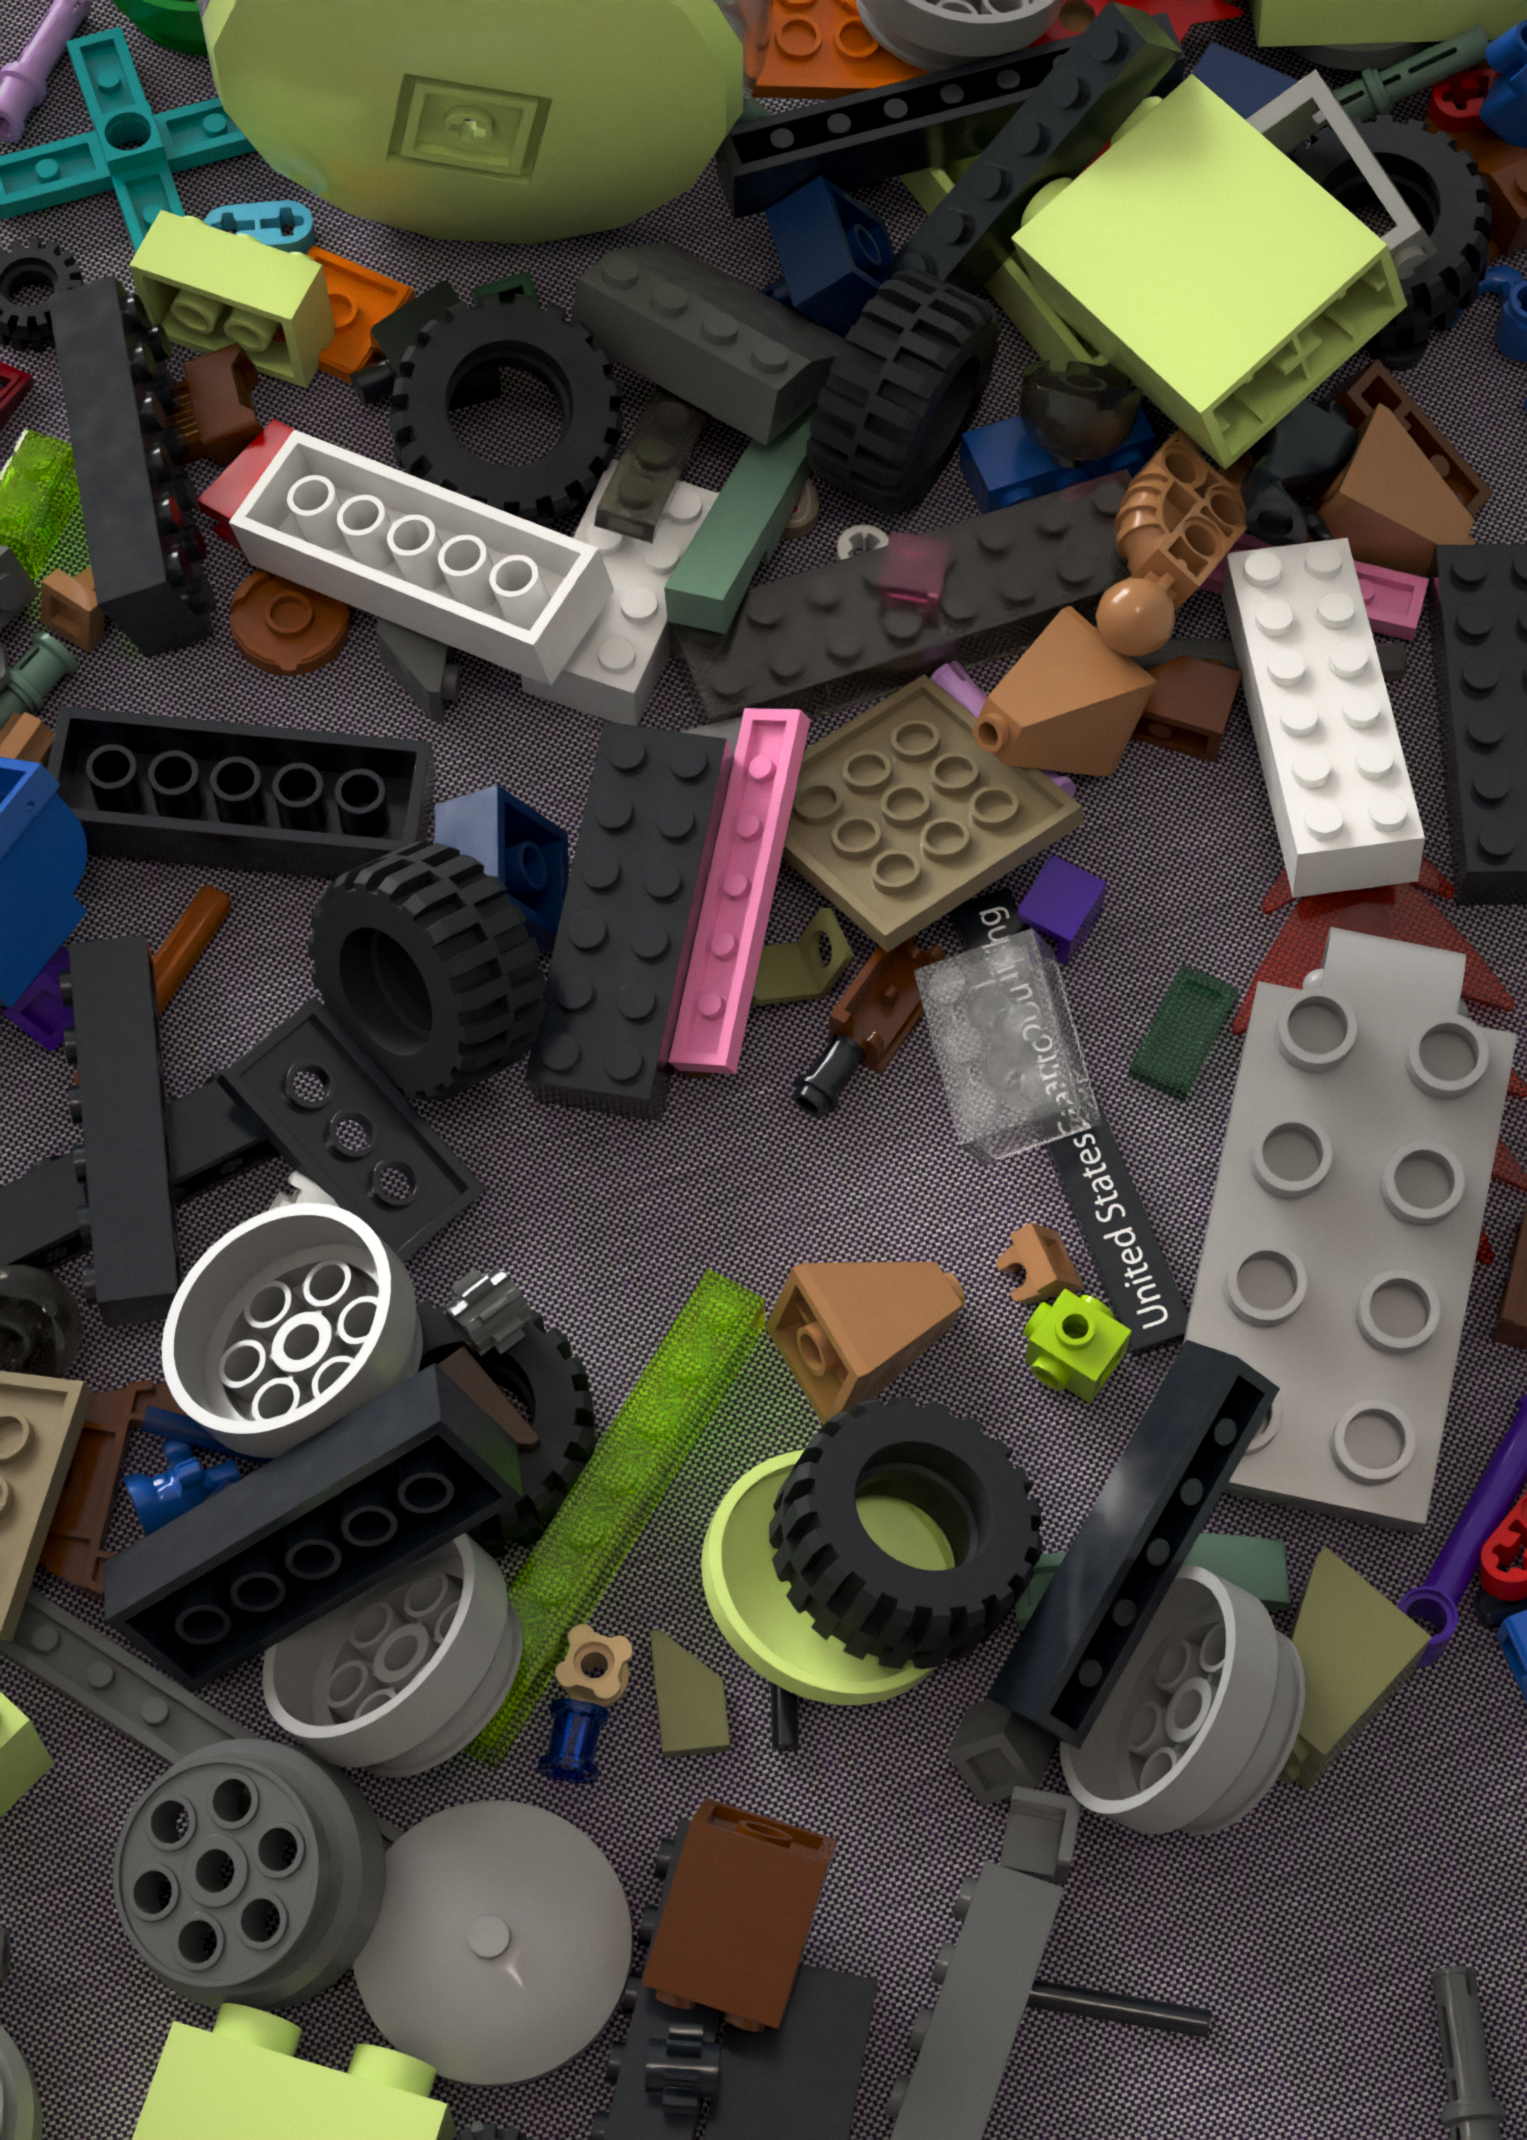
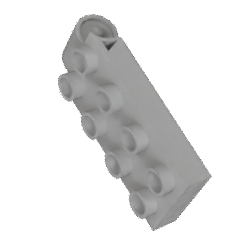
M1331 927L1320 969L1313 970L1305 976L1302 990L1260 981L1257 983L1242 1048L1183 1345L1186 1340H1190L1237 1356L1280 1388L1223 1491L1225 1494L1412 1534H1418L1426 1525L1518 1035L1516 1033L1481 1027L1468 1019V1007L1463 999L1460 998L1466 954Z

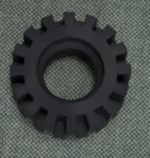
M30 238L29 248H22L20 239L10 241L12 252L6 254L0 247V344L6 346L11 340L15 351L24 352L26 343H32L34 353L44 352L43 342L50 340L55 349L56 345L48 299L41 304L27 307L11 303L10 298L19 289L35 284L53 288V295L80 287L84 283L78 263L75 264L74 257L68 250L61 254L59 244L53 241H49L46 249L42 248L40 238Z

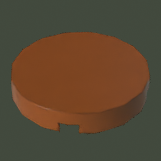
M259 569L245 578L233 594L230 605L231 614L229 622L235 647L249 664L268 674L292 677L315 672L334 660L347 643L351 626V617L347 603L263 569Z

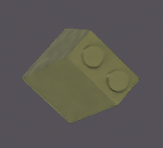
M1326 1546L1317 1555L1300 1596L1288 1636L1297 1648L1302 1660L1305 1675V1703L1294 1746L1278 1778L1288 1784H1293L1294 1781H1297L1307 1791L1310 1790L1410 1679L1432 1638Z

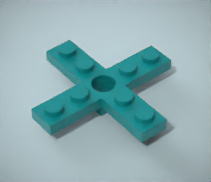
M117 27L66 41L69 57L94 131L0 156L1 220L114 190L136 254L161 210L181 217L185 216L171 175L172 173L257 150L224 111L219 97L153 115L150 104L146 101L122 28ZM138 140L146 142L134 150L117 149L119 145L127 141Z

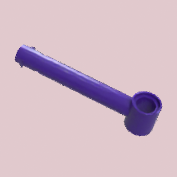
M1527 1394L1515 1401L1514 1406L1519 1409L1510 1424L1509 1431L1503 1436L1421 1587L1408 1591L1398 1604V1608L1409 1618H1425L1435 1626L1438 1635L1432 1636L1417 1667L1431 1665L1437 1662L1444 1654L1458 1624V1611L1456 1607L1480 1565L1482 1547L1507 1516L1527 1479Z

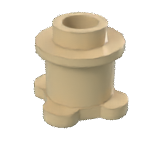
M587 1624L573 1627L567 1636L570 1647L565 1661L559 1663L555 1669L556 1680L565 1689V1692L572 1701L584 1708L601 1709L611 1706L622 1697L628 1687L629 1670L627 1663L633 1656L631 1643L626 1637L621 1635L609 1638L596 1634L593 1628ZM594 1667H599L606 1671L605 1674L598 1678H590L585 1675V1672Z

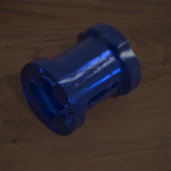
M571 1698L552 1700L550 1717L554 1720L547 1754L539 1757L538 1771L547 1777L568 1783L589 1784L596 1782L599 1768L594 1764L600 1728L607 1726L609 1711L600 1705L588 1701Z

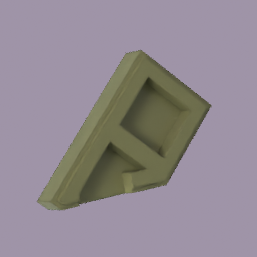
M651 1630L650 1641L663 1758L730 1751L723 1678L661 1630Z

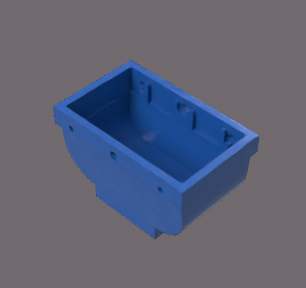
M0 757V1006L12 1008L88 912L73 896L85 871L87 841L79 819L56 793L61 784L41 763Z

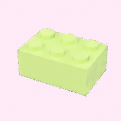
M161 210L129 264L137 295L144 304L148 319L153 325L161 324L169 341L208 354L238 342L253 361L258 372L307 389L319 367L318 358L321 350H327L335 336V323L323 266L303 253H288L264 245L250 235H234L213 228L199 218L193 216L181 217ZM277 329L284 332L286 343L272 340Z

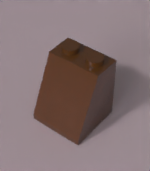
M705 1798L690 1822L642 1985L656 1989V1999L676 2008L695 2010L697 2003L724 2011V2021L744 2030L763 2032L765 2025L779 2029L838 1839Z

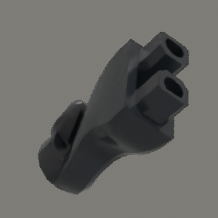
M1304 399L1248 449L1253 463L1242 479L1240 492L1246 508V524L1249 531L1259 540L1272 546L1300 544L1307 538V534L1316 542L1333 539L1322 517L1314 509L1299 505L1292 496L1308 495L1321 490L1351 459L1357 444L1359 431L1349 425V409L1334 400H1321L1317 405H1314Z

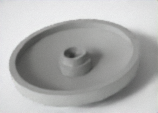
M503 1800L476 1801L447 1808L427 1817L399 1837L384 1853L385 1886L381 1909L368 1942L353 1963L357 1987L366 2010L384 2037L399 2052L433 2066L437 2070L436 2076L451 2082L486 2088L507 2087L534 2081L558 2071L586 2051L602 2034L612 2020L626 1990L632 1967L633 1927L627 1899L616 1872L597 1845L581 1830L558 1815L533 1805Z

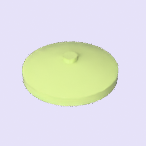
M804 1450L785 1453L755 1466L744 1474L723 1498L708 1526L702 1549L701 1571L706 1600L714 1620L728 1643L748 1665L770 1682L791 1693L818 1702L836 1705L872 1704L891 1699L917 1686L936 1667L918 1669L914 1668L913 1660H908L902 1669L878 1665L879 1657L868 1653L863 1660L843 1651L846 1644L831 1635L826 1641L813 1630L811 1626L815 1620L806 1610L801 1614L795 1610L786 1596L792 1587L790 1582H780L774 1569L772 1558L778 1549L773 1548L769 1542V1523L776 1514L773 1505L778 1492ZM871 1495L855 1499L857 1512L863 1527L871 1539L888 1555L906 1565L923 1570L935 1571L955 1568L953 1552L945 1534L937 1523L921 1509L906 1501L889 1496Z

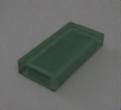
M1182 964L1129 1066L1128 1076L1182 1101H1186L1238 998L1239 989Z

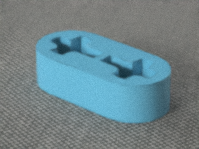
M282 200L225 205L214 209L204 219V222L213 228L222 231L236 230L235 235H250L264 245L288 253L300 252L306 255L315 243V230L311 212L305 205L296 201ZM294 225L293 235L282 236L283 226Z

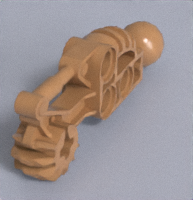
M1177 430L1130 481L1128 490L1120 501V509L1115 521V532L1117 534V551L1120 556L1128 560L1127 568L1132 575L1105 591L1096 612L1098 632L1109 648L1126 656L1144 657L1157 651L1167 643L1175 625V611L1203 584L1248 527L1245 521L1246 508L1240 492L1242 479L1253 463L1252 456L1248 450L1226 470L1216 462L1215 470L1201 457L1198 444L1183 430ZM1292 496V497H1293L1295 500H1297L1300 496Z

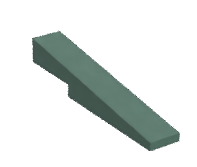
M817 401L767 446L753 438L751 439L664 587L668 622L722 634L727 633L759 563H769L812 471L807 460L809 455L806 449L807 441L811 437L809 430L811 420L816 414L819 405Z

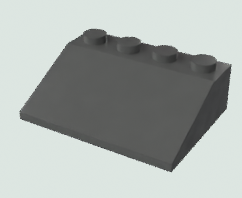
M671 242L611 250L577 278L570 324L575 327L580 321H583L595 333L592 344L597 350L606 348L613 360L765 446L818 400L822 387L826 385L831 373L829 370L836 355L839 356L845 344V339Z

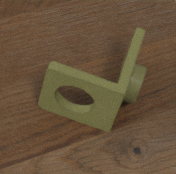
M820 908L797 942L763 945L751 1000L754 1005L819 999L827 995L853 957L832 908ZM823 932L828 936L832 948L831 961L828 966L824 965L819 954V939Z

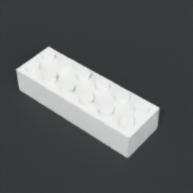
M297 430L291 433L229 521L251 565L548 686H552L615 591L597 547Z
M1348 538L1227 553L1222 600L1238 668L1242 672L1241 681L1292 897L1417 882L1425 836Z

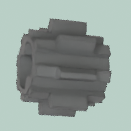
M497 1267L493 1268L483 1277L475 1268L450 1287L454 1296L449 1303L443 1306L445 1310L443 1313L453 1327V1330L473 1353L476 1352L478 1356H482L494 1347L498 1354L501 1355L526 1336L521 1328L524 1326L523 1323L532 1317L530 1313L532 1312L531 1307L518 1287L503 1271H499Z

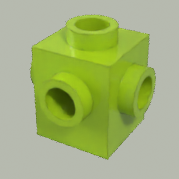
M1064 1288L1052 1306L1042 1302L1029 1319L1023 1331V1335L1029 1338L1025 1363L1031 1366L1030 1369L1033 1375L1049 1388L1056 1391H1063L1066 1388L1091 1404L1125 1356L1132 1330L1114 1320L1111 1310L1101 1301L1089 1295L1078 1297Z

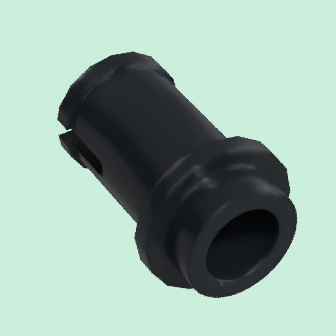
M833 1034L828 1041V1045L807 1075H798L793 1082L796 1088L792 1094L794 1102L805 1112L815 1117L821 1118L827 1111L832 1112L836 1110L840 1104L837 1096L858 1066L866 1059L864 1050L852 1039L841 1034L838 1036Z

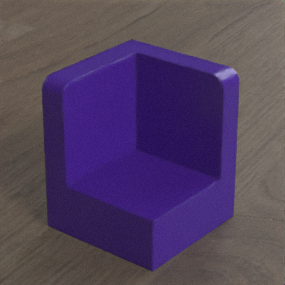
M1051 854L1018 907L1017 918L1019 921L1058 940L1056 961L1068 966L1102 911L1107 882Z
M63 945L59 947L12 1008L4 1007L2 1012L3 1015L50 1052L64 1040V1027L75 1026L73 1007L64 1008L61 997L59 970L70 968L69 950Z

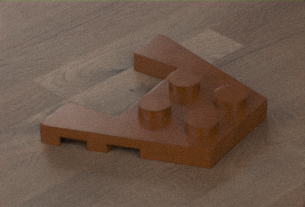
M152 1379L128 1383L127 1388L93 1394L37 1564L39 1569L104 1603V1562L118 1554L106 1552L104 1548L132 1430L134 1428H141L148 1405L189 1416L172 1396L167 1382L154 1384Z

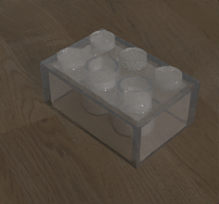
M1033 928L914 970L960 1146L977 1161L985 1165L1102 1124L1054 950Z

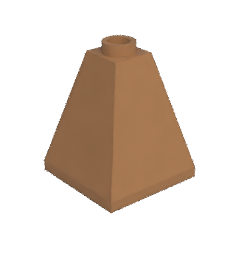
M1380 403L1357 428L1359 431L1357 444L1347 465L1321 490L1313 493L1307 506L1314 509L1322 517L1333 539L1348 538L1354 561L1403 573L1427 577L1436 545L1476 544V540L1468 536L1475 521L1392 411ZM1307 534V538L1300 544L1316 541Z
M1068 606L1057 614L988 695L971 735L984 751L992 753L1007 766L1107 777L1114 773L1157 680L1129 656L1109 648L1098 632V629L1074 608Z
M937 1262L802 1263L792 1267L765 1328L824 1426L829 1419L839 1412L850 1413L855 1404L874 1399L950 1329L960 1309L965 1305V1296L958 1279L950 1272L943 1273Z

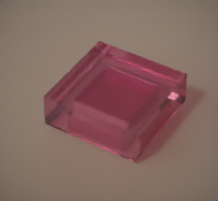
M891 531L879 582V595L939 605L951 552V541Z

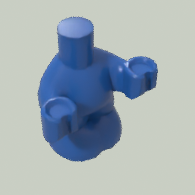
M172 1439L165 1440L161 1446L169 1463V1469L166 1472L153 1477L141 1473L123 1477L145 1535H150L241 1480L242 1478L234 1459L204 1470L197 1457L190 1458L193 1456L189 1444Z

